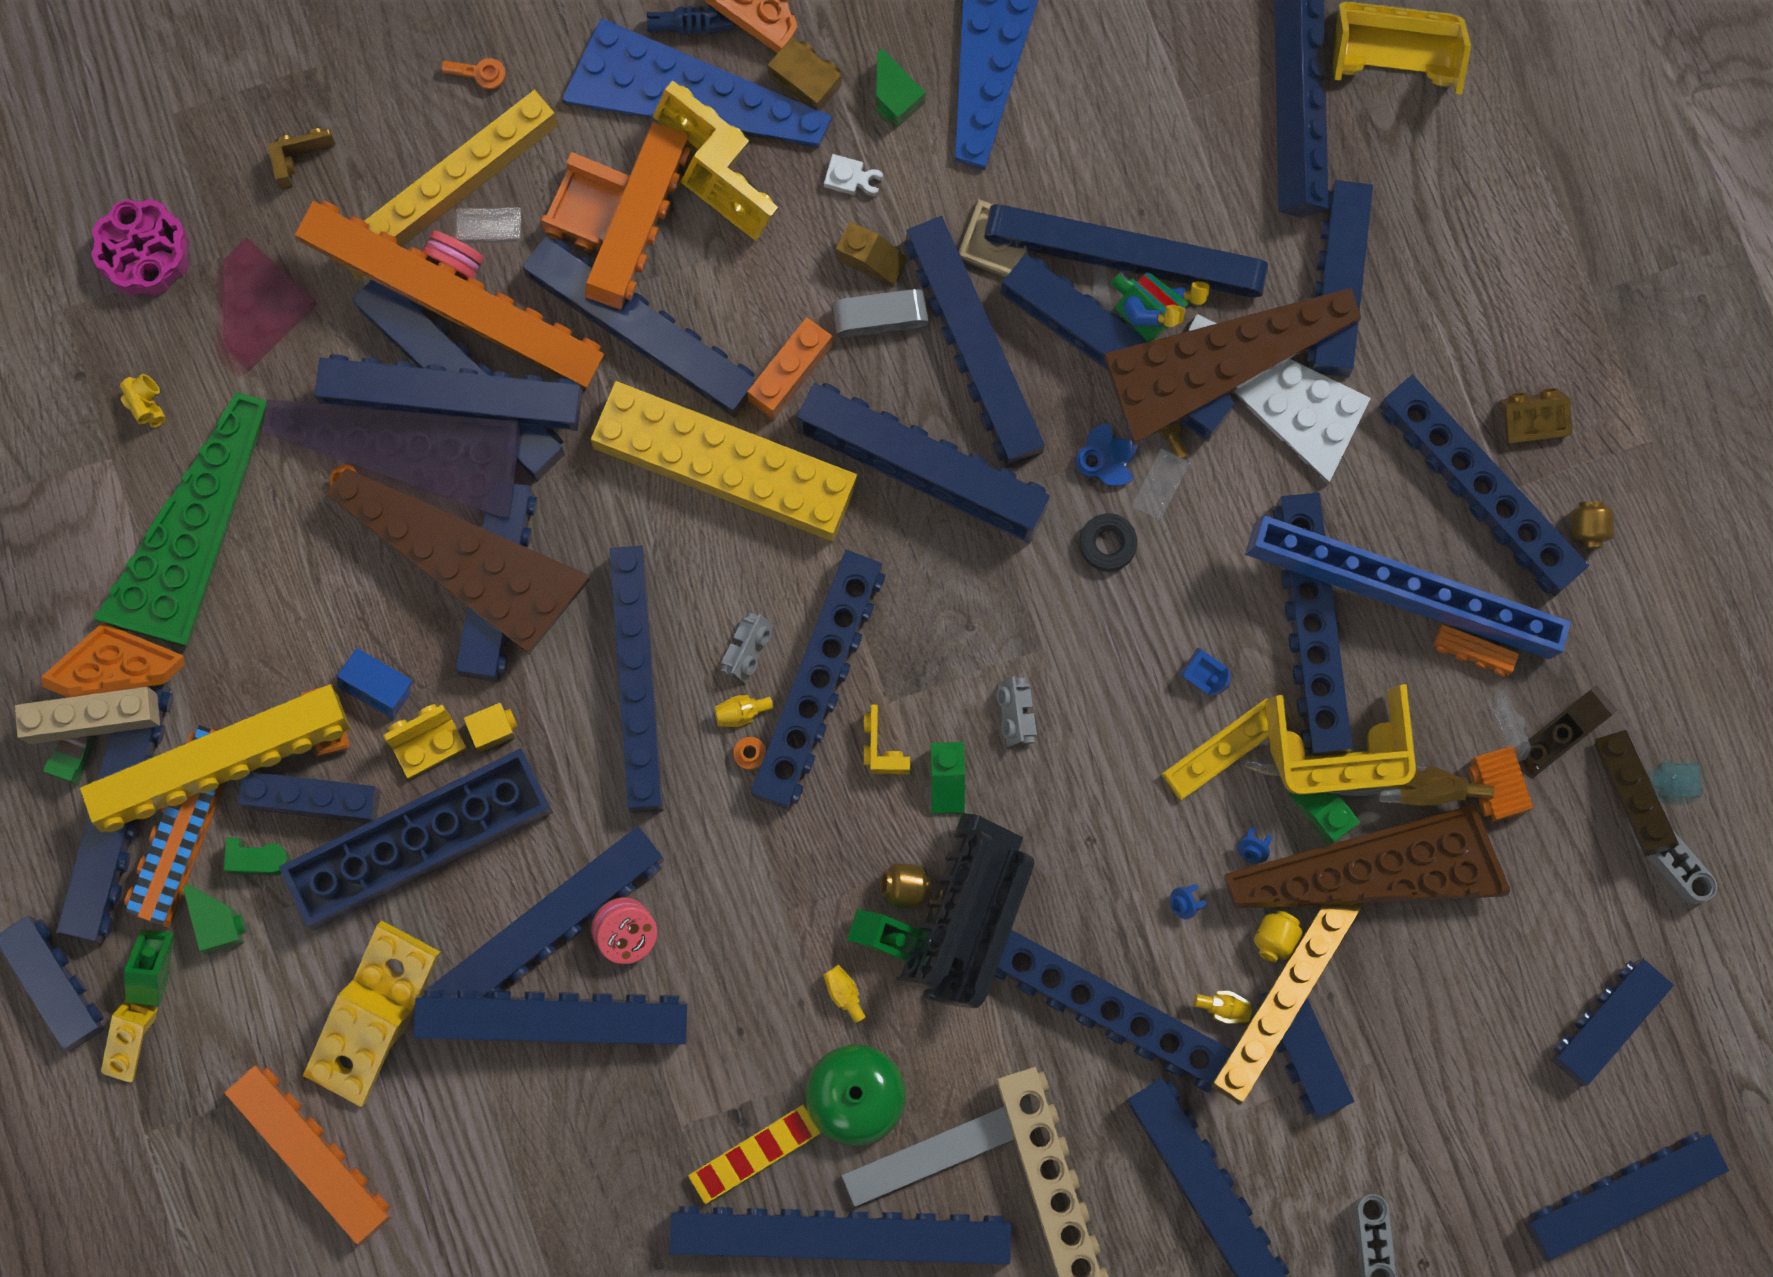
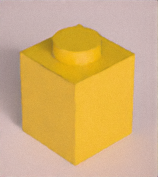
M501 703L464 717L471 738L479 753L516 738L513 729L518 727L511 709L505 711Z

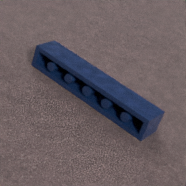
M1335 180L1331 190H1328V219L1322 221L1320 239L1325 240L1324 251L1319 250L1317 258V270H1322L1321 281L1315 282L1313 298L1352 288L1360 311L1373 192L1372 184ZM1358 323L1329 339L1326 338L1311 346L1307 350L1306 357L1307 362H1312L1311 369L1320 374L1349 377L1354 369Z
M492 480L483 529L524 547H529L532 529L527 528L529 515L535 516L538 498L533 496L534 493L531 486ZM469 607L467 608L456 672L459 676L498 682L499 674H505L508 655L503 654L505 642H511V640Z
M1698 1131L1691 1133L1679 1140L1682 1144L1681 1146L1671 1151L1668 1146L1663 1147L1650 1154L1651 1161L1640 1165L1639 1161H1635L1621 1168L1620 1170L1623 1175L1613 1180L1608 1175L1590 1184L1593 1188L1591 1191L1581 1195L1580 1191L1577 1190L1562 1197L1561 1201L1563 1204L1552 1210L1547 1205L1532 1212L1533 1219L1526 1222L1525 1225L1543 1260H1551L1730 1171L1711 1134L1700 1136Z

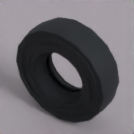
M1105 513L1093 517L1085 524L1080 534L1079 547L1083 558L1090 566L1099 571L1112 572L1122 569L1131 562L1137 551L1138 539L1134 527L1127 519L1118 514ZM1103 531H1113L1120 537L1121 547L1113 554H1104L1097 548V536Z

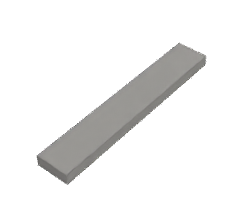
M1028 1097L1021 1099V1110L1026 1114L1034 1113ZM1005 1108L997 1109L842 1175L854 1207L1014 1140ZM1040 1127L1034 1128L1031 1132L1040 1129Z

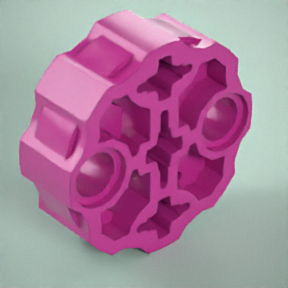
M130 199L120 201L113 205L112 210L105 217L98 219L93 228L94 248L91 252L93 261L103 277H106L119 292L133 297L137 294H149L151 296L162 294L168 291L170 284L174 280L183 277L188 268L189 260L187 255L190 244L188 234L180 220L174 217L165 205L152 199H147L143 202H134ZM136 215L134 222L127 225L123 224L126 216ZM169 228H171V230L173 231L174 243H171L170 240H168ZM143 244L144 250L138 252V245ZM109 252H111V254L113 255V257H112V259H113V262H112V263H113V267H112V268H111V266L108 264V263H109V259H108V258H109V256H108V253H109ZM159 271L157 279L150 282L145 281L148 273Z

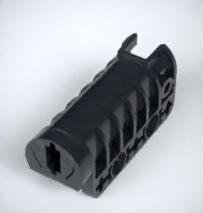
M963 813L954 832L956 840L952 851L948 852L945 856L947 864L943 875L937 878L936 883L939 886L934 899H930L927 906L930 910L926 921L919 926L921 934L917 945L911 948L901 976H896L894 983L901 986L908 984L922 987L925 989L924 997L938 1003L978 1008L985 1001L1030 880L1034 868V858L1019 850L1023 837L982 816Z

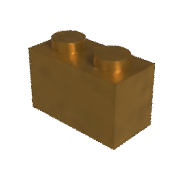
M791 37L768 64V76L805 105L821 111L841 87L840 69L830 60L823 61L816 56L815 50L805 41L799 43Z

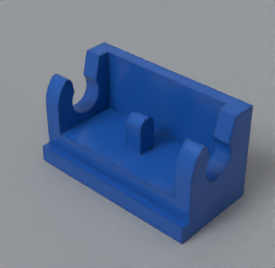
M358 648L354 650L337 675L339 689L393 720L411 693L409 689L413 684L412 679Z

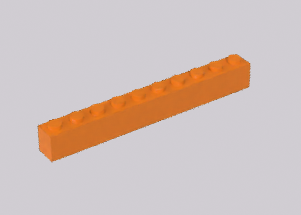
M323 200L321 204L312 201L295 233L297 241L561 379L575 381V385H580L581 389L586 392L605 354L599 351L601 348L599 344L587 338L580 341L570 336L572 331L555 322L554 326L542 321L543 315L528 307L523 311L513 306L515 301L499 292H497L496 296L484 290L486 286L471 277L464 280L455 275L456 270L443 262L435 265L427 261L428 255L411 246L409 250H406L397 245L398 239L383 231L378 235L368 230L369 224L355 216H352L350 220L338 214L340 211L338 207Z

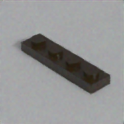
M1627 730L1595 739L1594 746L1644 856L1647 857L1676 848L1678 840Z

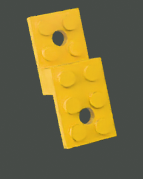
M672 81L664 90L652 117L663 126L688 134V145L697 151L681 183L753 240L757 241L778 207L767 194L758 192L748 184L744 176L732 171L749 140L744 137L740 129L730 126L721 119L713 108L705 106L698 101L689 89L679 86L676 82Z
M381 920L374 930L354 979L338 994L303 1076L362 1107L367 1102L390 1048L405 1033L415 1011V994L423 993V989L427 984L440 951ZM390 959L399 960L404 967V972L394 971L390 966ZM340 1056L350 1058L353 1063V1069L345 1068L340 1062Z

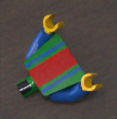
M1121 270L1110 283L1123 295L1115 306L1116 310L1147 342L1155 340L1168 327H1174L1177 324L1183 323L1185 308L1189 304L1187 300H1190L1192 304L1202 305L1209 295L1210 287L1207 282L1197 281L1192 283L1191 291H1186L1185 288L1170 289L1150 273H1146L1136 281L1124 270Z

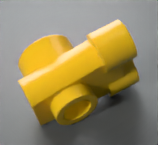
M141 374L136 379L128 377L121 382L120 388L124 393L121 396V401L132 412L138 424L149 423L150 427L155 428L161 426L166 421L160 406H157L153 400L160 393V389L151 377Z

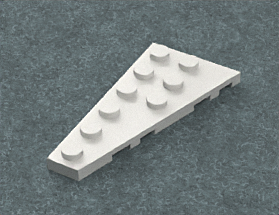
M1196 314L1188 331L1217 323ZM1291 359L1284 361L1277 368L1266 371L1257 376L1255 380L1231 392L1233 395L1236 394L1247 405L1246 407L1282 442L1285 441L1306 465L1309 464L1327 485L1371 399Z

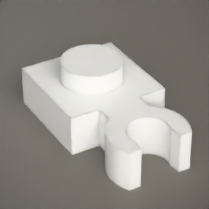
M832 154L824 187L854 196L857 187H859L867 195L875 197L878 196L879 188L870 186L868 182L872 179L882 181L883 173L876 169L864 172L862 171L863 162Z

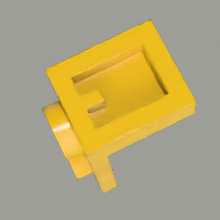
M871 704V713H864V733H871L870 746L864 745V765H870V774L910 775V757H903V752L886 751L884 756H877L878 705Z
M126 1000L121 1004L111 1018L101 1068L102 1074L130 1083L135 1079L143 1036L156 1020L158 1008L149 1005L126 1003Z

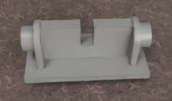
M748 612L747 617H742L733 638L743 643L741 647L730 643L720 663L723 666L721 672L729 676L734 674L746 684L750 675L757 668L758 658L764 646L771 639L774 625L761 614L757 616Z
M1015 676L998 683L997 701L1001 706L1003 717L1001 729L1004 738H1006L1007 748L1021 742L1022 745L1035 743V737L1038 736L1034 713L1023 714L1022 709L1033 707L1030 684L1026 683V678L1015 679Z

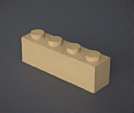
M148 687L15 705L17 737L28 744L160 726L157 693Z

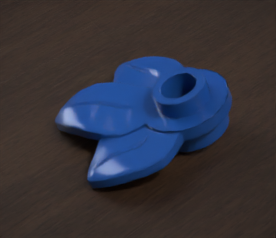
M1109 424L1100 425L1088 434L1087 445L1076 456V467L1082 475L1090 478L1098 477L1104 484L1109 486L1128 484L1133 480V477L1125 466L1135 455L1138 445H1133L1132 441L1126 439H1113L1111 426ZM1093 457L1097 460L1098 464L1095 467H1090L1086 464V459Z

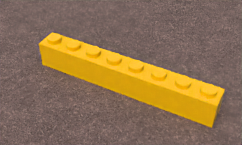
M533 90L365 220L369 224L368 230L378 235L381 231L386 232L398 239L397 245L402 247L558 126L555 113L536 90ZM347 267L357 281L364 276Z
M329 684L80 787L93 825L101 833L114 832L121 829L127 822L151 817L156 813V810L163 807L180 805L187 800V797L199 792L208 793L215 790L219 784L228 780L242 779L248 776L252 770L262 766L270 767L276 765L281 761V758L288 755L305 753L312 748V745L322 741L336 740L344 732L351 730L339 697L332 685Z

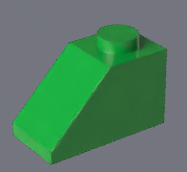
M882 48L877 52L876 112L886 123L891 121L898 128L925 104L926 92Z
M964 742L931 743L932 814L965 813Z
M1336 792L1302 795L1288 794L1327 845L1334 844L1360 823L1359 819Z
M191 885L183 887L199 951L208 954L244 943L242 934L247 933V928L242 914L237 915L234 909Z
M857 909L847 941L906 962L911 948L916 947L921 932L914 927L883 914Z
M140 930L124 970L126 1003L160 1005L168 983L174 941L173 932Z

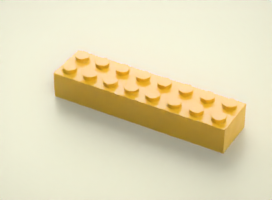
M615 381L591 437L593 449L832 542H834L857 485V474L618 381Z

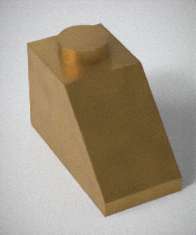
M849 221L836 247L837 261L893 287L907 261V257L882 236Z

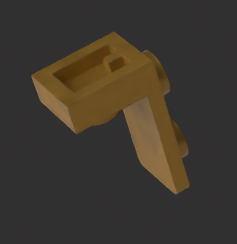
M315 128L307 131L306 135L298 137L281 136L275 139V142L267 144L275 180L280 189L293 187L291 176L296 175L291 156L336 145L330 129Z

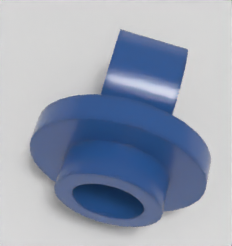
M1251 827L1246 836L1239 840L1237 845L1238 853L1247 862H1265L1270 855L1268 846L1272 841V836L1268 834L1265 840L1262 841L1254 837L1256 828Z
M1196 884L1190 885L1187 888L1178 887L1171 892V909L1182 919L1188 920L1194 917L1196 911L1207 904L1205 900L1199 903L1196 902L1191 894L1198 889Z

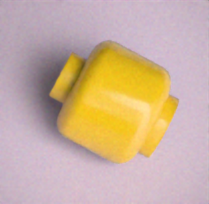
M1284 911L1267 914L1263 918L1253 939L1255 945L1260 949L1259 955L1273 963H1276L1278 959L1289 960L1303 937L1302 929L1299 927V920Z

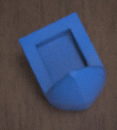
M1200 648L1195 650L1179 674L1208 695H1218L1229 688L1231 682L1230 670Z

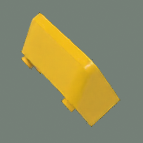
M1343 2L1339 4L1332 62L1335 80H1341L1342 74L1355 75L1357 71L1364 69V65L1426 72L1427 77L1432 79L1433 84L1450 86L1453 83L1455 94L1462 95L1471 51L1466 23L1462 17L1448 13L1356 2Z
M1407 684L1398 685L1387 690L1390 722L1376 724L1369 730L1367 734L1368 751L1305 756L1304 743L1300 736L1294 732L1287 731L1283 695H1277L1266 700L1270 750L1286 789L1293 794L1302 795L1399 786L1410 782L1415 775L1416 764Z

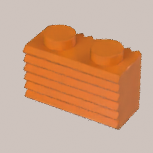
M1513 746L1482 754L1470 760L1472 766L1468 767V773L1473 784L1494 786L1493 799H1478L1483 816H1489L1491 823L1527 813L1534 808Z

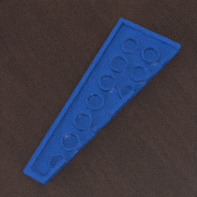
M963 0L955 150L956 162L986 170L1039 0Z
M602 18L562 98L563 104L568 106L573 104L590 107L591 110L601 111L602 109L620 112L621 115L626 116L638 115L653 118L652 116L664 90L674 81L679 86L689 89L698 101L705 106L713 108L721 119L730 126L737 127L742 133L750 134L751 137L760 138V136L781 139L787 143L817 148L820 147L832 121L831 115Z

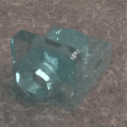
M1664 761L1657 766L1658 770L1654 771L1653 784L1655 790H1659V798H1699L1702 796L1700 763L1672 764L1671 761Z

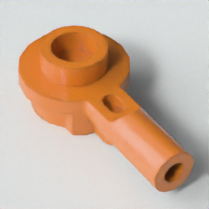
M494 58L483 59L477 65L443 61L442 73L475 78L476 83L485 89L498 88L506 78L503 64Z

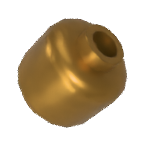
M1604 501L1580 502L1579 507L1572 510L1571 536L1574 541L1583 542V548L1595 549L1603 548V542L1609 541L1614 537L1613 510L1606 507Z
M893 863L888 871L882 873L880 883L881 895L886 897L888 903L893 906L918 907L922 904L924 897H928L931 893V878L926 877L925 871L920 865Z

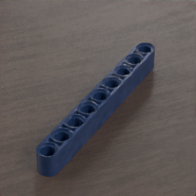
M1001 204L990 206L984 232L985 240L999 245L1024 249L1027 246L1026 250L1142 275L1150 273L1156 278L1189 285L1197 281L1207 282L1210 286L1209 289L1246 297L1263 296L1268 263L1258 258Z

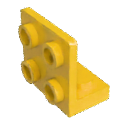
M436 704L429 705L418 712L419 717L409 722L405 719L400 720L389 726V732L383 735L385 741L393 749L409 780L468 750L455 723L443 705L438 707Z

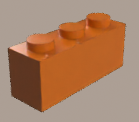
M806 317L747 391L748 402L772 420H775L832 348V335Z

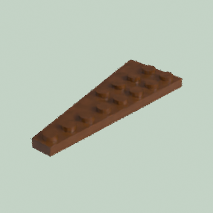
M1352 288L1105 353L1104 359L1132 444H1140L1142 440L1156 432L1167 429L1169 425L1183 417L1194 414L1196 410L1210 402L1221 399L1255 380L1257 376L1266 371L1277 368L1293 356L1304 353L1326 338L1329 339L1358 323L1361 319V314Z
M348 468L341 473L325 492L329 498L527 654L532 652L590 581L589 576L581 571Z
M1475 804L1230 872L1224 876V881L1235 909L1503 897L1509 895L1511 890Z

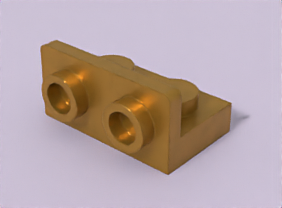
M1558 388L1542 389L1540 394L1529 396L1526 392L1510 393L1508 398L1499 400V406L1504 409L1505 438L1509 444L1572 435L1570 397L1560 392Z

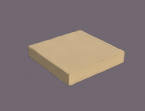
M979 199L959 249V255L962 261L967 264L1007 277L1023 255L1027 254V246L1024 249H1018L985 240L984 232L989 208L994 204Z

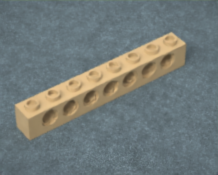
M1031 1067L996 1078L1057 1277H1075L1072 1274L1071 1266L1079 1258L1086 1259L1089 1264V1271L1083 1277H1108L1106 1268L1099 1269L1096 1255L1101 1254L1096 1236L1095 1234L1089 1236L1085 1223L1090 1221L1085 1202L1079 1203L1075 1190L1080 1189L1074 1169L1068 1170L1065 1157L1070 1156L1064 1136L1058 1138L1054 1126L1060 1123L1054 1104L1048 1105L1044 1092L1049 1091L1044 1071L1038 1073L1036 1067ZM1027 1094L1035 1096L1038 1101L1037 1110L1032 1114H1026L1020 1108V1100ZM1036 1127H1043L1048 1133L1046 1144L1040 1147L1033 1145L1030 1140L1031 1131ZM1054 1160L1058 1165V1173L1052 1179H1045L1041 1175L1040 1167L1044 1161ZM1058 1192L1065 1193L1069 1200L1067 1208L1061 1212L1054 1211L1050 1203L1052 1196ZM1073 1225L1078 1229L1079 1237L1075 1243L1068 1245L1063 1243L1061 1232L1064 1227Z

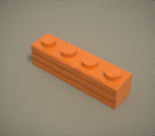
M1444 624L1439 627L1432 645L1440 653H1451L1456 655L1455 658L1460 661L1467 662L1468 660L1474 662L1476 667L1481 669L1489 668L1494 670V674L1501 677L1509 676L1513 672L1519 656L1516 652Z

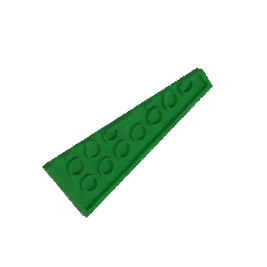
M239 392L235 393L217 421V426L206 444L203 443L199 449V454L190 469L183 474L182 481L172 497L169 496L144 535V541L135 555L128 560L125 565L126 569L115 585H112L108 592L109 595L99 611L95 612L93 618L95 621L188 648L269 407L267 400Z

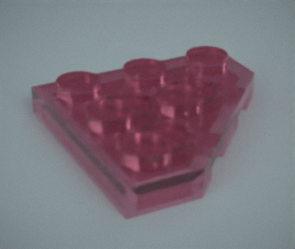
M246 237L224 259L223 347L249 372L316 305V302Z

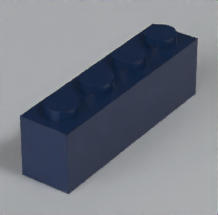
M250 772L248 776L242 778L238 804L248 810L369 823L377 819L381 792L376 786Z
M27 915L0 933V949L62 1049L71 1052L105 1030L100 1022L104 1019V1016L94 1002L89 1004L83 995L87 991L85 985L76 974L71 976L65 966L69 964V960L59 946L54 948L48 938L52 936V933L42 919L37 921L36 918Z
M1644 958L1635 963L1631 960L1628 961L1617 974L1621 978L1613 988L1608 985L1596 998L1599 1004L1592 1013L1586 1010L1575 1022L1574 1025L1578 1029L1571 1037L1568 1035L1563 1036L1553 1048L1557 1053L1551 1061L1581 1087L1587 1086L1592 1082L1674 986Z
M1269 991L1258 996L1260 1003L1256 1004L1257 1009H1259ZM1306 998L1277 1045L1276 1051L1284 1053L1288 1062L1284 1066L1286 1074L1292 1084L1297 1083L1302 1095L1298 1099L1306 1115L1311 1114L1313 1119H1317L1355 1101L1309 1000Z

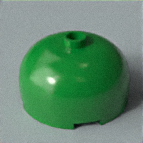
M851 1044L828 1052L816 1063L807 1080L805 1100L811 1120L824 1136L841 1145L860 1147L880 1141L896 1127L905 1108L906 1088L899 1068L889 1056L870 1046ZM859 1087L863 1093L862 1097L857 1100L852 1099L849 1095L851 1088Z

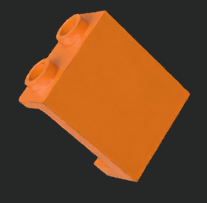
M571 152L566 162L568 170L547 215H543L540 220L543 230H545V234L553 239L562 241L565 238L575 242L574 246L584 252L591 253L592 250L599 252L630 176Z

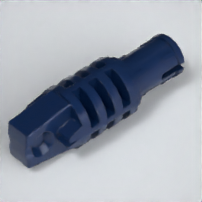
M701 5L696 7L678 6V8H675V11L647 12L646 14L648 18V32L676 31V34L693 35L694 33L712 34L735 29V23L711 5L702 7Z

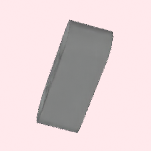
M919 289L844 298L832 303L836 335L838 337H855L915 329L926 326L929 323L925 294L923 290Z
M1674 832L1678 840L1676 848L1665 851L1666 853L1663 855L1656 853L1647 856V858L1684 901L1697 905L1710 900L1717 892L1715 878ZM1636 838V844H1637V846L1639 847V849L1642 851V849H1641V847H1640V845H1639V843H1638V840H1637V838ZM1675 857H1679L1681 860L1677 868H1674L1671 864ZM1690 870L1693 872V874L1682 879L1681 876L1686 875V872ZM1693 880H1699L1703 883L1705 887L1703 896H1698L1693 892Z
M1364 1195L1357 1199L1353 1207L1360 1277H1371L1375 1269L1384 1271L1386 1277H1396L1388 1204L1379 1195ZM1368 1200L1374 1201L1379 1208V1214L1373 1220L1368 1219L1363 1213V1206ZM1381 1224V1229H1374V1236L1376 1240L1382 1241V1247L1376 1249L1377 1259L1384 1258L1385 1263L1369 1264L1368 1259H1375L1374 1249L1367 1246V1241L1373 1240V1231L1365 1230L1364 1225Z

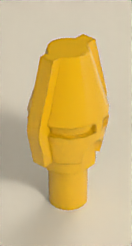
M749 695L733 696L714 707L717 725L721 727H741L753 722V718L758 716V713L773 709L771 697L755 700L754 698L750 699Z
M839 965L823 974L829 995L839 1008L842 1007L843 1010H847L854 1023L864 1019L866 1016L858 1004L860 1001L858 996L860 994L854 980Z
M1217 991L1216 995H1211L1210 997L1195 994L1193 999L1194 1007L1206 1009L1208 1013L1213 1015L1214 1020L1223 1024L1250 1022L1252 1014L1251 1002L1231 991Z

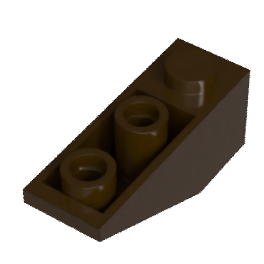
M1596 685L1518 747L1515 752L1534 775L1537 776L1611 717L1617 709Z

